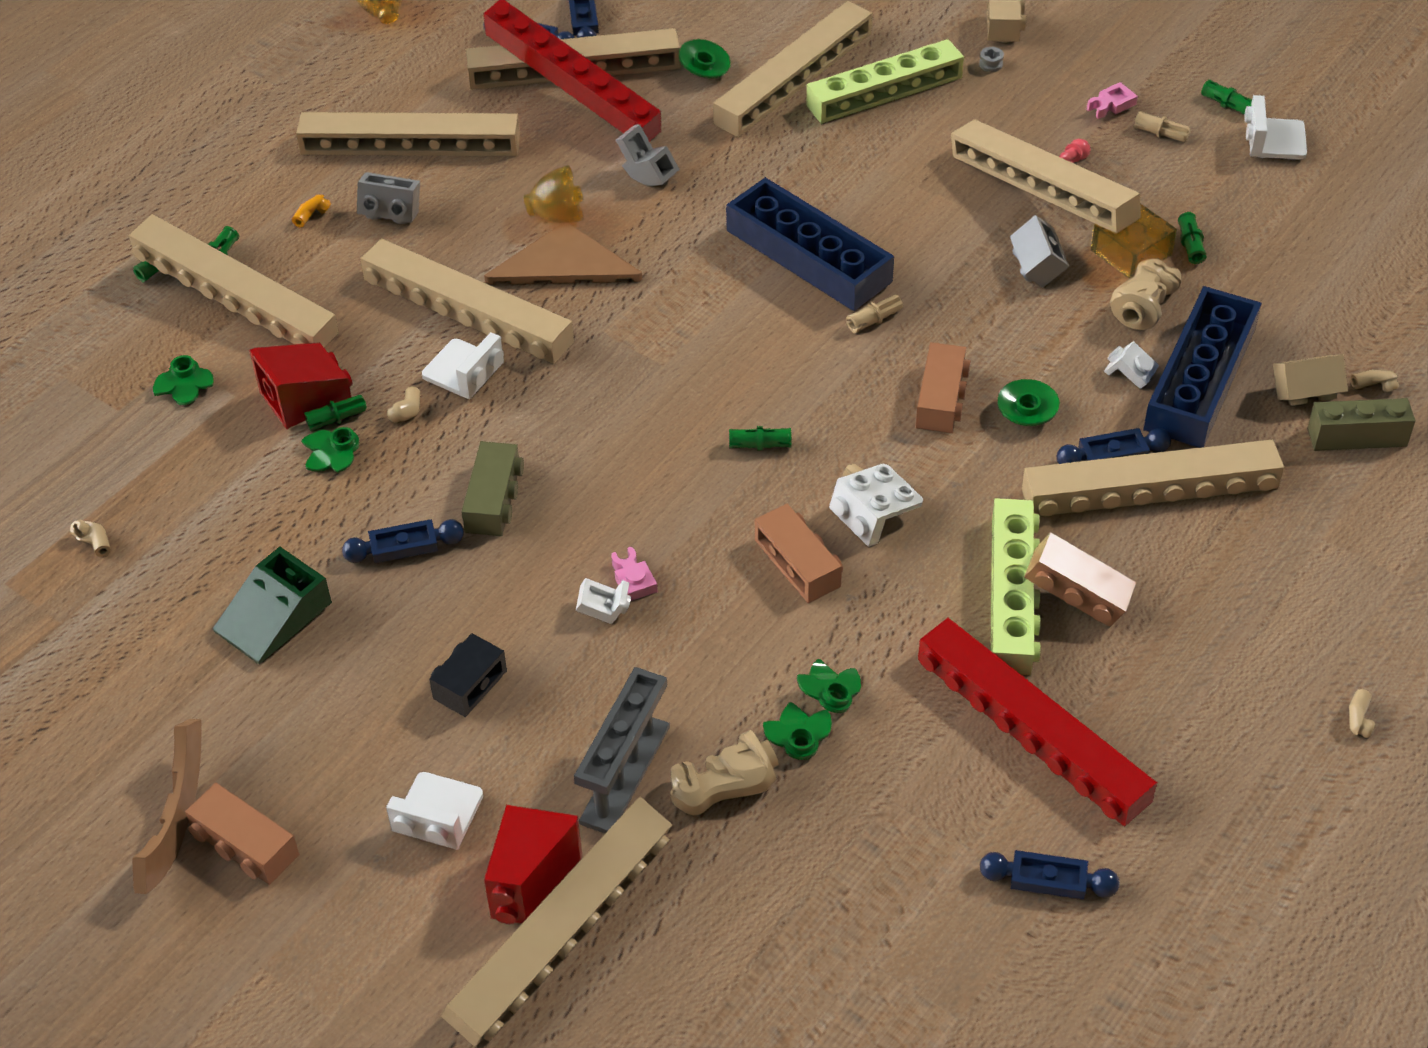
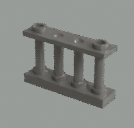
M634 667L574 774V783L576 785L593 791V795L579 819L580 825L606 833L624 814L670 728V723L653 717V712L668 686L667 677L638 667Z

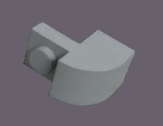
M640 124L632 126L616 139L627 160L622 167L631 178L646 186L662 185L680 170L667 146L652 148Z

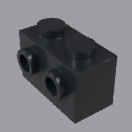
M471 633L463 643L457 644L452 655L432 672L429 680L433 699L466 717L507 672L504 650Z

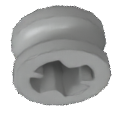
M986 47L981 50L979 62L981 69L988 72H996L1003 67L1004 53L1001 49Z

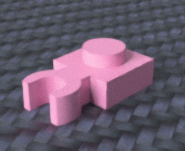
M1119 82L1100 91L1099 97L1089 99L1087 110L1097 109L1096 118L1100 119L1105 117L1110 110L1114 114H1118L1135 106L1138 96Z
M632 547L627 548V559L618 558L616 552L611 554L612 566L616 570L614 571L615 580L618 586L622 580L629 582L627 595L631 596V601L658 592L657 583L646 562L637 563L636 551Z

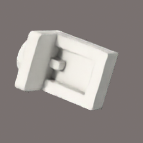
M1132 341L1124 348L1118 346L1108 356L1107 359L1110 363L1104 372L1110 375L1119 369L1141 389L1147 385L1160 365Z
M585 578L580 585L576 611L613 624L620 613H626L630 605L631 596L627 595L629 582L622 580L619 586L614 589Z

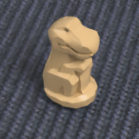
M1159 259L1141 261L1137 265L1134 277L1114 290L1110 299L1113 315L1122 324L1132 329L1147 330L1153 328L1162 316L1160 304L1164 301L1165 296L1176 292L1180 288L1182 282L1180 271L1166 266L1165 262Z
M753 731L744 732L740 735L737 745L724 748L719 756L710 755L706 758L705 766L707 771L704 773H697L693 763L688 761L682 762V765H674L671 768L672 790L670 797L674 806L684 813L700 815L714 803L721 800L759 794L770 789L776 780L773 768L779 766L778 759L768 740L760 743Z

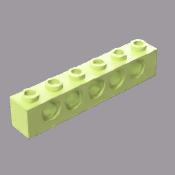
M949 39L808 83L806 106L821 124L961 79L964 56Z
M994 498L992 514L990 651L1019 674L1031 676L1033 662L1040 661V642H1034V635L1039 636L1040 615H1034V609H1039L1040 589H1034V583L1024 578L1035 548L1040 544V539L1034 538V533L1039 532V514H1034V500Z

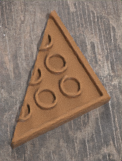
M565 221L485 274L484 278L485 283L488 285H494L496 281H511V284H534V281L552 280V283H575V280L593 279V283L616 282V279H632L634 282H639L642 280V272Z

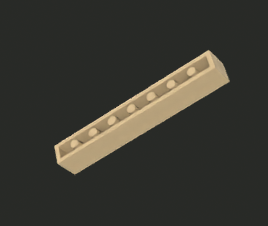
M849 1L835 9L809 31L803 33L789 46H786L784 50L769 59L763 66L752 72L722 97L718 98L713 103L714 125L739 138L870 36L872 31V12Z
M676 28L560 39L611 76L680 69V47ZM501 45L466 49L470 90L551 82Z
M301 112L296 135L300 155L517 156L520 128L518 114Z
M974 119L951 133L954 158L1114 233L1120 232L1141 218L1140 193Z
M153 214L129 234L132 253L138 260L152 264L161 273H168L177 278L183 285L191 286L200 291L206 298L220 302L231 312H238L247 317L251 323L261 325L270 330L278 338H284L293 344L320 342L325 348L338 334L336 317L332 312Z
M382 238L360 258L364 280L370 284L384 288L395 295L402 296L417 305L429 308L442 316H447L486 335L490 332L501 336V341L508 343L514 348L526 351L539 359H544L554 364L574 343L571 320Z
M1272 439L1024 468L1022 492L1025 500H1034V514L1052 516L1056 514L1080 513L1090 510L1113 509L1116 507L1279 489L1284 465Z
M639 796L452 999L441 1017L474 1047L483 1038L490 1042L504 1026L500 1019L506 1012L510 1010L515 1014L529 998L525 991L533 982L539 987L554 970L549 966L557 956L563 960L578 943L573 939L582 929L588 933L601 918L597 911L605 903L611 907L625 891L620 887L627 878L634 881L646 868L647 864L643 860L650 852L657 856L666 846L670 839L665 835L672 824Z

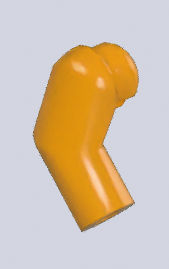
M324 195L312 197L301 204L292 217L293 224L300 228L304 227L315 209L321 214H325L331 202L325 199Z

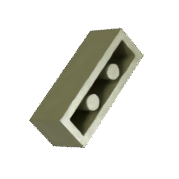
M1408 398L1314 402L1307 429L1314 451L1407 447L1416 420Z
M480 441L461 511L465 533L503 536L505 524L511 523L512 505L510 504L511 500H516L518 481L516 480L517 476L523 475L524 458L519 457L517 444Z

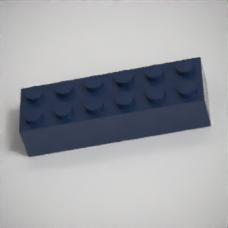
M766 177L726 204V231L852 311L857 310L893 282L894 255Z
M1203 286L1148 403L1144 431L1150 432L1155 428H1162L1169 432L1173 440L1199 448L1205 446L1255 332L1262 305L1261 302Z

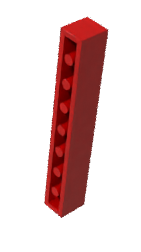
M498 0L483 13L485 33L488 37L616 129L625 133L632 126L640 124L649 142L661 132V110L506 0Z
M946 618L920 639L918 660L927 671L934 672L945 682L949 689L961 694L970 702L975 710L983 712L995 722L1001 731L1009 733L1018 740L1027 752L1035 754L1045 762L1054 774L1061 775L1074 786L1080 795L1088 797L1097 804L1107 817L1115 819L1125 827L1153 802L1157 782L950 618Z

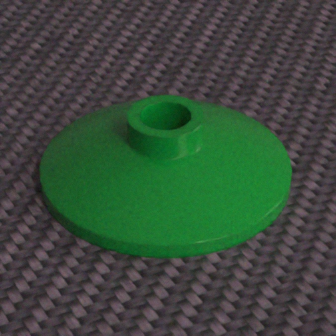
M692 39L685 42L679 50L681 64L696 76L710 79L719 78L725 75L730 68L731 61L728 53L721 46L709 40Z
M1020 379L1008 383L1000 390L997 404L1002 415L1011 422L1023 426H1038L1051 421L1057 415L1060 400L1055 390L1049 385L1038 380Z

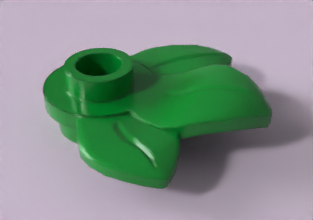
M181 355L171 361L169 371L160 374L156 378L153 385V393L155 396L172 394L177 404L188 405L197 399L199 389L213 386L214 377L208 369L200 368L199 364L191 356Z
M339 427L332 432L320 430L301 439L302 444L313 451L305 464V468L310 471L321 472L331 467L337 473L347 469L353 463V453L360 445L358 435L351 428Z
M817 659L813 663L809 675L798 674L796 677L798 686L806 695L819 700L823 708L833 713L846 712L852 704V697L861 690V679L856 668H849L837 674L821 659Z
M792 702L788 703L782 711L780 721L763 722L765 737L772 744L784 747L785 752L797 760H806L813 757L818 751L819 742L829 736L832 726L831 715L828 710L818 711L809 717Z

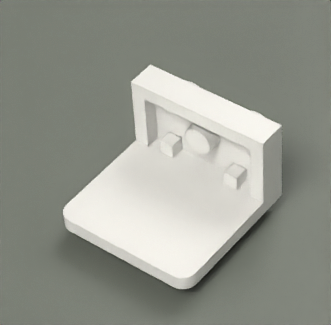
M1253 95L1251 106H1247L1245 110V123H1248L1246 141H1249L1250 157L1284 158L1289 160L1305 159L1307 145L1304 122L1293 119L1266 118L1265 96Z
M490 332L477 347L460 339H452L423 369L422 378L470 400L504 362L501 336Z
M880 464L838 478L829 508L855 535L870 547L878 544L886 519L921 507L923 498L889 465Z
M421 772L416 776L405 799L395 796L391 797L386 807L391 830L458 850L481 803L483 791L478 786Z

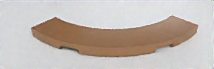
M188 719L174 727L173 793L167 795L159 820L163 824L161 831L158 835L152 836L145 847L132 858L135 894H147L154 889L171 868L181 848L189 823L185 811L195 802L201 759V719Z

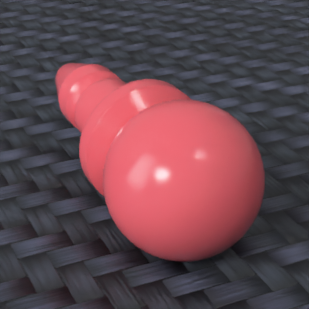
M1075 139L1066 146L1065 151L1059 157L1075 163L1086 159L1090 154L1091 148L1086 140Z

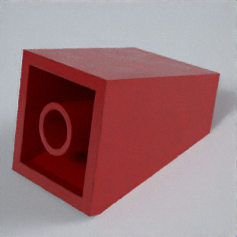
M320 342L257 347L249 350L259 392L286 429L306 421L305 412L329 405L330 401L337 403L352 397L350 386L353 385L348 371L340 369L333 352H327Z
M506 805L484 878L491 919H496L504 924H522L582 859V847L578 815Z

